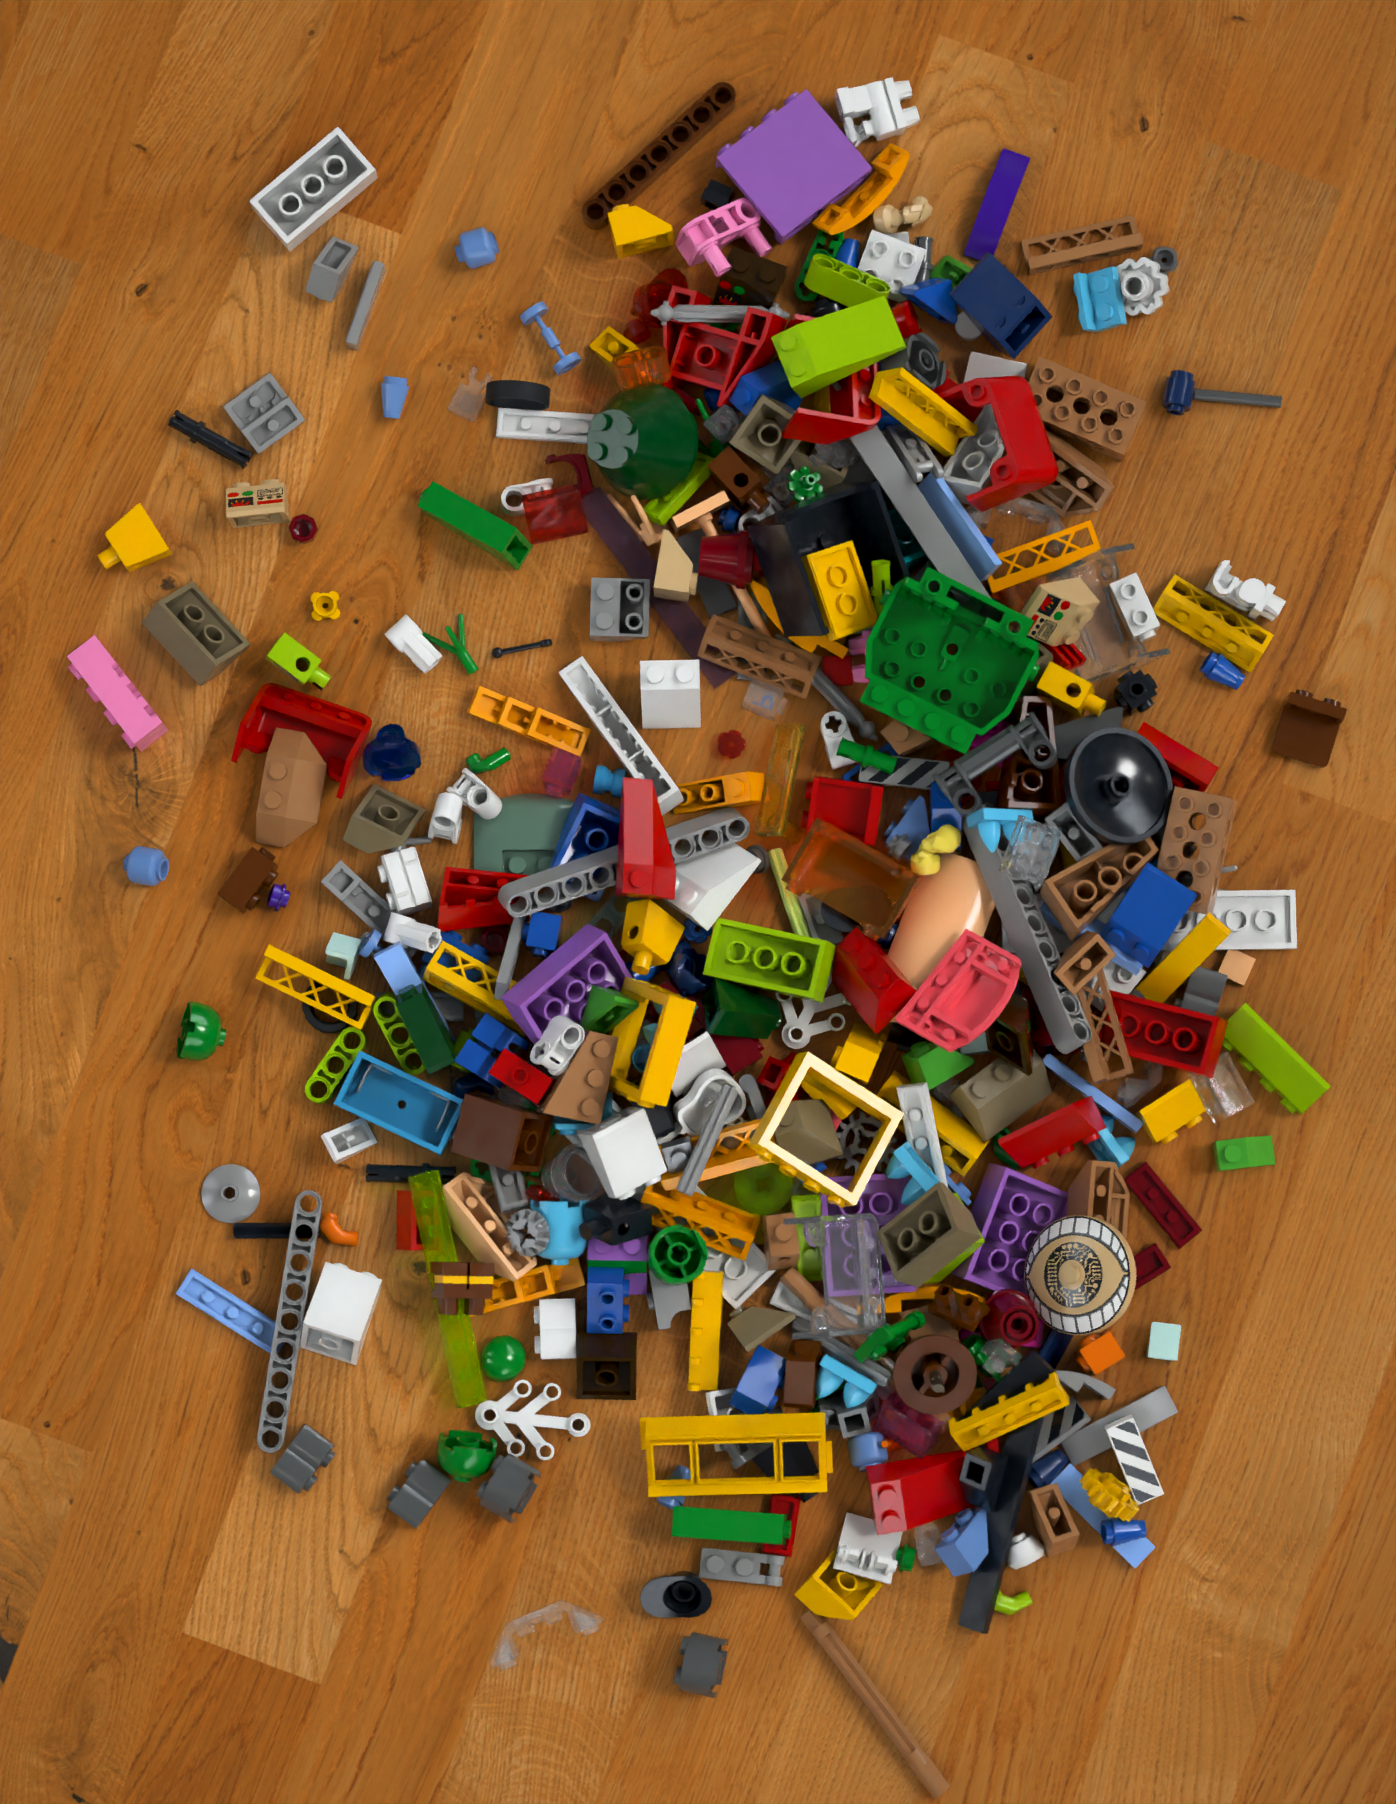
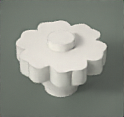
M1142 257L1138 261L1126 259L1123 264L1117 266L1125 312L1131 316H1137L1141 311L1144 314L1150 315L1156 309L1163 306L1161 296H1165L1169 292L1168 276L1159 273L1160 264L1158 262Z

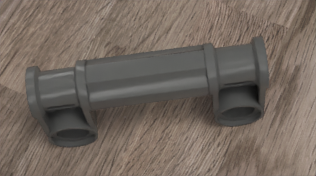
M1031 711L1029 717L1015 726L1009 725L1006 729L974 748L966 755L953 761V766L940 774L935 773L932 776L957 812L967 818V816L982 808L981 798L971 784L973 779L1022 748L1033 765L1041 770H1047L1055 765L1057 752L1046 736V731L1033 711ZM1048 748L1050 750V757L1043 762L1037 761L1035 754L1038 749ZM965 796L975 798V804L969 810H963L960 807V802Z

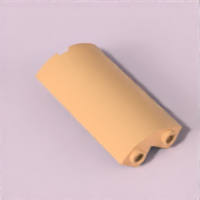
M956 851L937 853L940 856V870L931 875H918L887 955L916 990L919 989L966 928L981 937L984 936L995 907L978 863L959 856ZM896 1016L890 1022L897 1023L895 1021Z

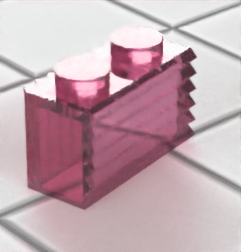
M555 747L552 749L553 753L550 754L551 758L548 759L549 764L546 765V770H543L544 775L541 778L545 793L561 799L562 795L570 796L582 763L581 757Z
M894 1390L882 1403L873 1428L878 1429L879 1433H883L888 1439H893V1442H898V1446H903V1449H907L911 1454L917 1455L918 1459H922L935 1445L944 1422L932 1414L912 1409Z

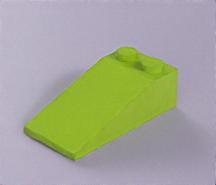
M885 296L797 324L771 337L790 386L800 398L907 348Z
M717 918L703 975L823 1003L836 946L826 940Z

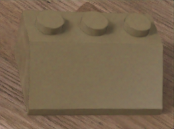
M193 581L158 601L142 622L200 686L218 676L251 645Z
M1033 1049V1073L1027 1076L999 1057L959 1086L949 1096L983 1141L987 1142L1050 1095L1052 1090L1044 1061Z
M940 1181L877 1231L894 1279L918 1288L981 1238L972 1213Z

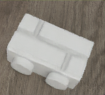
M410 847L399 852L381 856L382 865L377 866L381 882H387L390 893H386L390 911L396 909L397 914L405 916L431 908L432 899L416 848Z

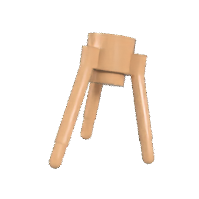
M607 494L608 500L637 534L640 542L645 541L647 547L662 540L663 530L669 528L668 524L666 523L664 526L649 521L636 495H632L631 500L643 521L640 524L641 529L612 494Z

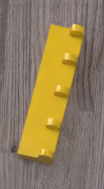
M703 1270L701 1275L693 1280L688 1391H718L724 1271Z
M1052 1372L1049 1374V1381L1036 1387L1032 1383H1028L1025 1385V1392L1009 1399L1002 1395L998 1397V1404L983 1411L976 1407L972 1409V1416L959 1422L955 1418L948 1420L950 1434L960 1448L966 1452L1069 1405V1396L1060 1385L1056 1372Z

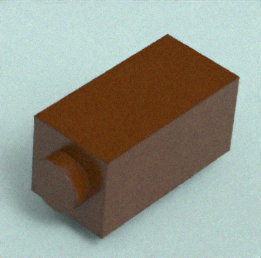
M251 847L218 892V895L243 914L247 909L252 911L261 899L258 895L264 886L269 888L279 874L276 872L278 866L273 862L276 857L263 847L259 851Z

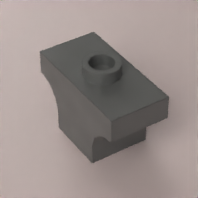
M876 1389L863 1403L852 1408L846 1407L843 1397L844 1393L817 1400L820 1413L825 1412L826 1430L840 1431L843 1439L872 1432L871 1422L875 1418L882 1416Z

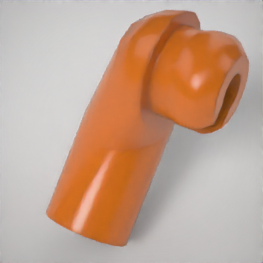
M327 1212L322 1216L320 1228L331 1243L350 1246L358 1245L359 1232L342 1230L338 1224V1216L332 1212Z

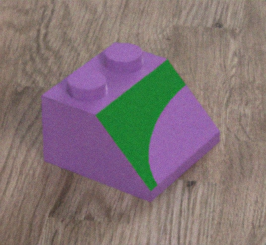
M648 1235L618 1245H609L596 1238L588 1240L587 1278L588 1267L624 1268V1279L630 1280L629 1295H647Z

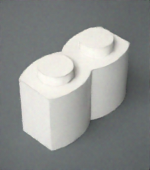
M539 1299V1306H534V1324H540V1336H535L534 1338L535 1354L541 1353V1360L576 1359V1299Z

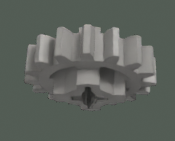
M860 1111L859 1119L849 1115L850 1123L847 1125L841 1122L839 1126L844 1131L837 1133L843 1156L837 1157V1160L845 1158L847 1162L844 1168L848 1169L853 1165L855 1173L861 1162L854 1160L852 1157L857 1154L865 1156L867 1152L865 1148L859 1149L857 1146L860 1143L858 1131L864 1138H871L872 1140L878 1130L875 1132L864 1130L861 1124H871L878 1129L882 1122H878L871 1115L870 1118H865L863 1111ZM852 1130L855 1136L853 1144L846 1147V1136ZM891 1137L876 1166L878 1172L882 1171V1162L889 1163L890 1159L887 1155L894 1154L893 1152L896 1151L890 1145L897 1142V1138Z

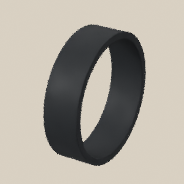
M497 380L486 384L485 403L490 406L525 410H545L549 408L550 388L545 385L518 380Z

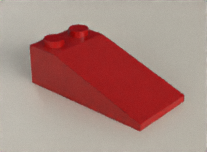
M1110 990L1129 1057L1213 1079L1228 1025L1227 1021L1220 1017ZM1104 1003V1007H1103V1011H1102L1101 1017H1102V1015H1103V1013H1104V1011H1105V1009H1106V1004H1105V1003ZM1108 1015L1106 1021H1108V1022L1111 1023L1110 1018H1109V1015ZM1104 1024L1099 1032V1038L1101 1042L1110 1046L1115 1034L1113 1028ZM1116 1044L1114 1049L1119 1051L1118 1044Z
M978 1447L966 1452L958 1450L866 1466L872 1517L877 1535L907 1531L975 1506L965 1502L959 1478L966 1453Z

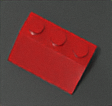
M1143 722L1137 733L1149 740L1163 756L1171 774L1173 792L1175 786L1205 792L1219 767L1146 722Z
M855 927L835 948L831 981L869 1027L878 1034L908 1003L917 990L881 947L859 928Z
M1092 1096L1065 1106L997 1141L1022 1168L1032 1164L1033 1168L1036 1169L1049 1163L1048 1156L1056 1152L1061 1157L1074 1151L1073 1144L1081 1140L1086 1145L1100 1138L1098 1132L1107 1127Z

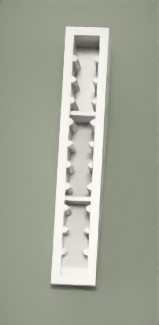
M583 656L558 672L632 778L653 780L662 816L683 802L684 799L679 788Z

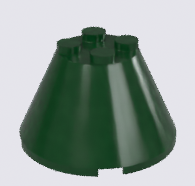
M638 383L628 386L616 393L591 420L587 434L588 456L595 461L610 486L629 498L632 495H636L638 500L662 498L670 494V491L680 482L683 483L694 466L698 451L696 421L693 414L688 411L682 400L684 399L668 387L655 383Z

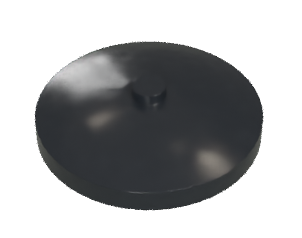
M1110 727L1098 730L1084 737L1072 749L1064 769V791L1072 814L1088 833L1101 841L1113 845H1131L1141 842L1154 835L1168 818L1173 796V783L1169 768L1158 749L1145 737L1132 730Z

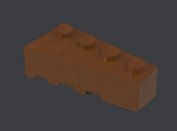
M1023 696L1015 703L1009 714L1008 726H1015L1029 717V713L1033 711L1046 731V736L1056 750L1051 697ZM1023 748L1002 761L996 808L1032 810L1033 819L1045 820L1044 818L1062 805L1058 761L1051 768L1041 770L1033 765ZM1040 748L1035 754V759L1039 762L1046 761L1050 757V750L1048 748Z

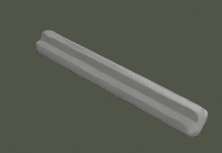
M724 1084L679 1181L677 1190L687 1196L693 1195L738 1095V1090L730 1085Z
M801 1317L796 1318L792 1323V1333L804 1340L821 1341L822 1350L880 1386L886 1387L891 1382L893 1373L871 1359L860 1363L854 1356L856 1350Z

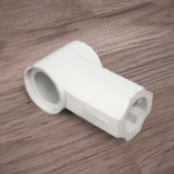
M405 614L384 635L401 653L404 652L426 674L439 663L443 656L422 635V630L414 621Z
M391 912L383 941L391 944L400 941L404 948L409 946L433 953L439 948L442 937L440 929L434 926L418 923L415 919Z

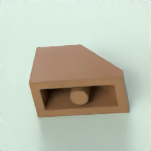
M1085 931L1064 951L1053 973L1072 995H1075L1116 954L1098 933Z
M1057 1482L1029 1491L1036 1533L1041 1544L1045 1547L1047 1558L1075 1549L1080 1534Z

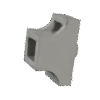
M649 1271L652 1292L647 1293L649 1310L656 1311L659 1330L670 1329L671 1321L677 1313L691 1310L687 1284L678 1286L665 1284Z

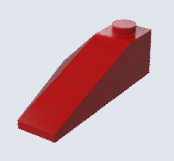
M623 777L615 896L674 900L676 868L653 780Z

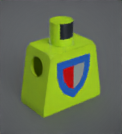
M285 632L264 658L302 686L309 681L322 690L332 677L318 667L322 661L320 658ZM301 659L307 663L306 671L302 672L296 667L297 660Z

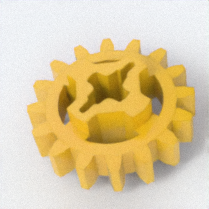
M1089 1468L1080 1479L1081 1487L1088 1491L1086 1494L1090 1496L1089 1502L1104 1512L1106 1516L1110 1518L1119 1517L1122 1521L1130 1522L1138 1512L1137 1502L1131 1499L1132 1495L1129 1494L1130 1488L1115 1478L1113 1474L1109 1472L1100 1473L1097 1469Z

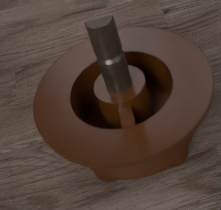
M928 1334L912 1341L900 1352L894 1365L893 1380L898 1395L909 1407L926 1414H942L958 1408L969 1398L976 1384L977 1368L971 1352L960 1341L945 1335Z

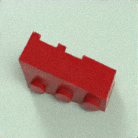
M445 867L439 902L438 929L442 932L512 923L514 917L500 904L498 892L503 885L530 875ZM519 896L513 898L510 904L516 903ZM530 915L526 916V922L529 921Z

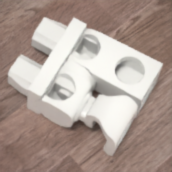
M893 77L884 79V81H876L858 87L839 88L834 96L841 122L843 121L846 137L855 148L872 135L876 137L877 141L903 135L906 128H910L920 121L916 106L905 109L901 108L900 101L912 97L909 80L894 82ZM870 114L869 121H862L859 126L854 125L852 119Z
M1230 560L1221 561L1205 590L1240 610L1249 611L1247 616L1254 620L1261 615L1273 622L1286 603L1285 600L1273 594L1276 587L1270 583L1265 586L1262 581L1256 578H1250L1243 582L1238 577L1229 574L1232 568L1229 565Z

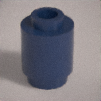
M1182 370L1171 371L1170 377L1166 379L1162 406L1167 409V413L1181 416L1184 415V412L1191 410L1195 388L1193 374Z

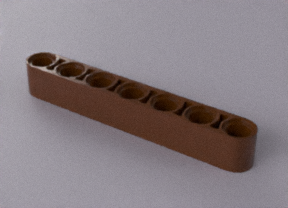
M726 82L715 84L589 198L582 209L585 225L591 230H601L608 225V213L613 212L612 208L622 204H631L730 114L736 104V92L733 86ZM720 93H726L731 99L729 102L721 104L716 101L715 97ZM704 112L710 118L705 123H699L695 121L694 116L697 113ZM681 131L685 132L689 137L684 142H676L673 139V135ZM656 151H663L667 154V158L661 162L653 160L651 156ZM635 170H641L646 174V177L641 181H634L630 175ZM619 189L625 195L621 200L616 201L609 197L610 192ZM592 209H600L603 212V216L598 220H593L588 217V213Z

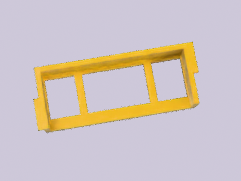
M825 1412L640 1417L641 1450H646L648 1497L827 1492V1473H833L832 1441H826ZM818 1441L819 1476L784 1477L782 1442ZM773 1442L775 1477L700 1479L698 1444ZM689 1445L691 1479L655 1480L653 1446Z

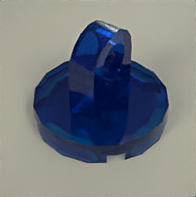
M386 725L378 731L376 739L366 745L363 751L364 769L371 776L375 777L376 774L381 776V780L400 781L409 778L421 766L420 748L415 742L407 738L404 729L400 725Z

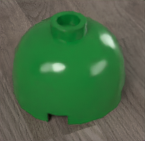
M188 1002L180 1027H183L181 1038L178 1037L176 1055L177 1058L189 1061L205 1060L214 1054L217 1046H223L226 1029L221 1028V1018L213 1008L198 1002Z
M683 1225L668 1226L657 1233L652 1239L647 1253L649 1269L654 1276L663 1283L674 1286L690 1283L701 1275L708 1258L706 1243L700 1234L693 1229L690 1230L683 1227Z
M449 1430L448 1436L444 1437L443 1432L439 1434L437 1458L441 1467L447 1473L454 1476V1480L470 1482L471 1478H478L484 1475L492 1467L496 1455L497 1442L491 1437L489 1442L482 1440V1434L478 1432Z

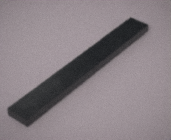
M1044 1416L1007 1433L1002 1454L1008 1456L994 1512L987 1511L986 1514L989 1553L977 1569L971 1572L958 1625L982 1634H988Z

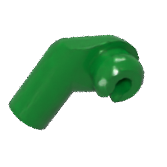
M503 747L483 760L478 753H474L466 759V764L470 767L469 771L479 774L495 770L510 761L511 756L508 750Z
M1004 1128L992 1137L993 1152L998 1159L1016 1171L1020 1165L997 1141L1010 1134V1131Z

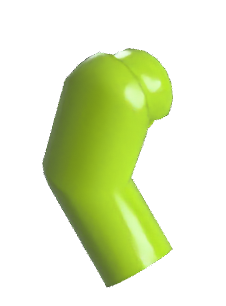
M999 1590L994 1611L1012 1615L1033 1604L1027 1591L1011 1598L1003 1595L1001 1590Z

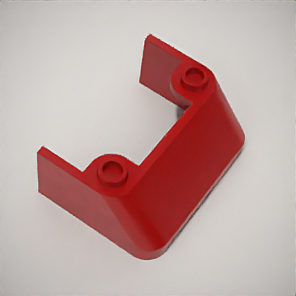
M794 314L785 330L816 317ZM879 361L838 380L839 384L843 387L839 392L830 384L831 413L797 408L782 431V437L828 445L872 430L881 418V407L869 398L876 373L879 372Z
M1023 377L975 378L937 394L955 409L968 404L975 408H982L991 404L1007 456L996 460L990 468V478L993 486L966 496L967 501L979 511L984 512L1048 486L1056 480L1058 466L1032 387Z
M267 683L260 688L240 722L231 761L237 763L244 749H248L256 754L268 752L276 727L305 732L323 760L327 763L326 773L334 781L340 782L336 798L342 799L356 773L371 730L372 720L361 712L276 683Z

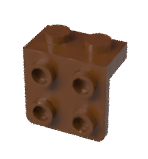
M1297 689L1296 693L1290 692L1286 697L1271 749L1275 754L1324 768L1328 765L1339 726L1345 718L1347 709L1341 707L1339 701L1325 698L1323 702L1312 698V693Z

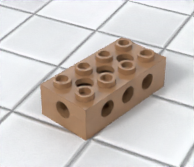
M1039 357L1029 383L1032 387L1045 429L1122 461L1147 402L1043 357ZM1057 393L1061 397V401L1053 403L1047 399L1046 395ZM1082 404L1086 406L1088 412L1078 414L1073 406ZM1110 416L1115 424L1111 426L1104 425L1100 417Z
M1175 786L1157 869L1180 884L1182 876L1190 872L1193 876V882L1187 888L1196 893L1197 897L1187 911L1205 915L1208 912L1213 914L1238 800ZM1203 814L1206 824L1202 829L1196 830L1194 820L1197 816ZM1196 843L1199 846V854L1196 858L1190 859L1187 853L1188 848Z

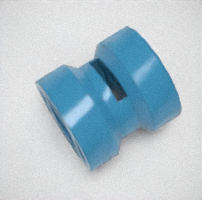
M597 765L593 793L602 795L610 791L613 797L621 798L622 778L626 777V769L617 768L613 773L607 766Z
M650 1044L638 1046L632 1055L633 1065L641 1074L645 1070L651 1049Z

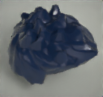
M682 939L681 942L679 941L670 961L665 964L664 971L669 976L673 986L679 990L681 996L685 997L687 995L691 997L694 993L704 991L711 985L714 977L703 975L706 955L698 954L685 939Z

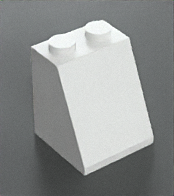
M699 660L640 661L642 729L701 728Z
M627 1107L604 1119L600 1125L595 1124L578 1133L588 1157L610 1198L624 1200L636 1193L635 1188L642 1184L645 1187L653 1185L661 1180V1174L667 1172L644 1108Z
M325 1262L303 1322L300 1348L357 1365L380 1294L382 1280L369 1272L359 1273L350 1270L341 1263L331 1264Z

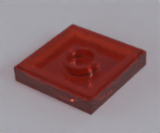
M578 483L521 495L532 545L589 533Z

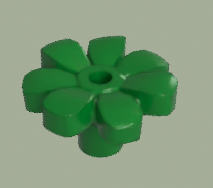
M807 466L800 467L799 471L794 469L788 475L790 482L787 483V489L789 492L795 491L793 500L798 503L803 501L804 497L806 500L823 491V486L817 484L821 479L818 472L810 474V469Z

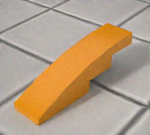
M477 686L467 713L578 757L581 756L591 731L586 727L539 707L535 708L514 698L505 697L482 686Z
M580 1256L569 1259L568 1265L549 1264L531 1269L515 1282L504 1277L493 1279L492 1299H485L484 1313L586 1286L587 1280Z

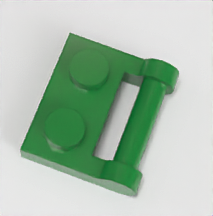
M914 1311L890 1326L883 1325L877 1328L856 1350L854 1356L862 1363L871 1358L873 1361H876L884 1356L888 1350L892 1353L899 1350L906 1343L904 1338L912 1330H917L925 1325L924 1315L920 1311Z

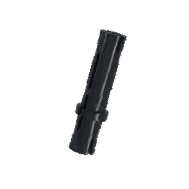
M179 410L174 412L175 416L171 417L168 423L169 427L190 437L192 443L198 442L245 469L247 466L246 462L249 463L253 455L251 451H247L207 428L206 423L202 421L198 423Z
M367 1163L366 1173L368 1175H366V1182L422 1183V1186L447 1184L456 1177L447 1176L455 1175L456 1166H430L429 1163H423L422 1166Z

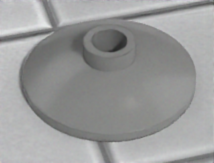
M236 1164L222 1165L211 1171L206 1177L201 1191L202 1202L207 1212L213 1218L225 1223H237L251 1216L259 1204L261 1195L260 1186L254 1174L247 1168ZM229 1187L235 1190V1196L231 1199H227L224 1194L225 1190Z

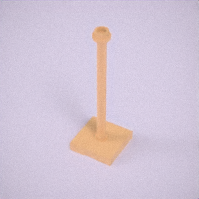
M722 491L673 516L670 523L675 533L696 523L697 527L701 526L706 537L716 536L718 533L711 522L713 519L711 514L726 507L730 500L725 491ZM732 585L754 630L771 637L746 587L745 589H736V586Z

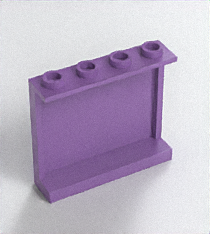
M807 89L800 94L795 92L784 101L785 106L778 111L775 109L769 111L761 119L762 123L755 129L753 126L747 128L739 136L740 140L734 145L728 143L717 152L718 157L715 163L717 170L721 167L775 231L773 237L780 246L816 219L831 203L835 204L868 179L872 171L869 163Z

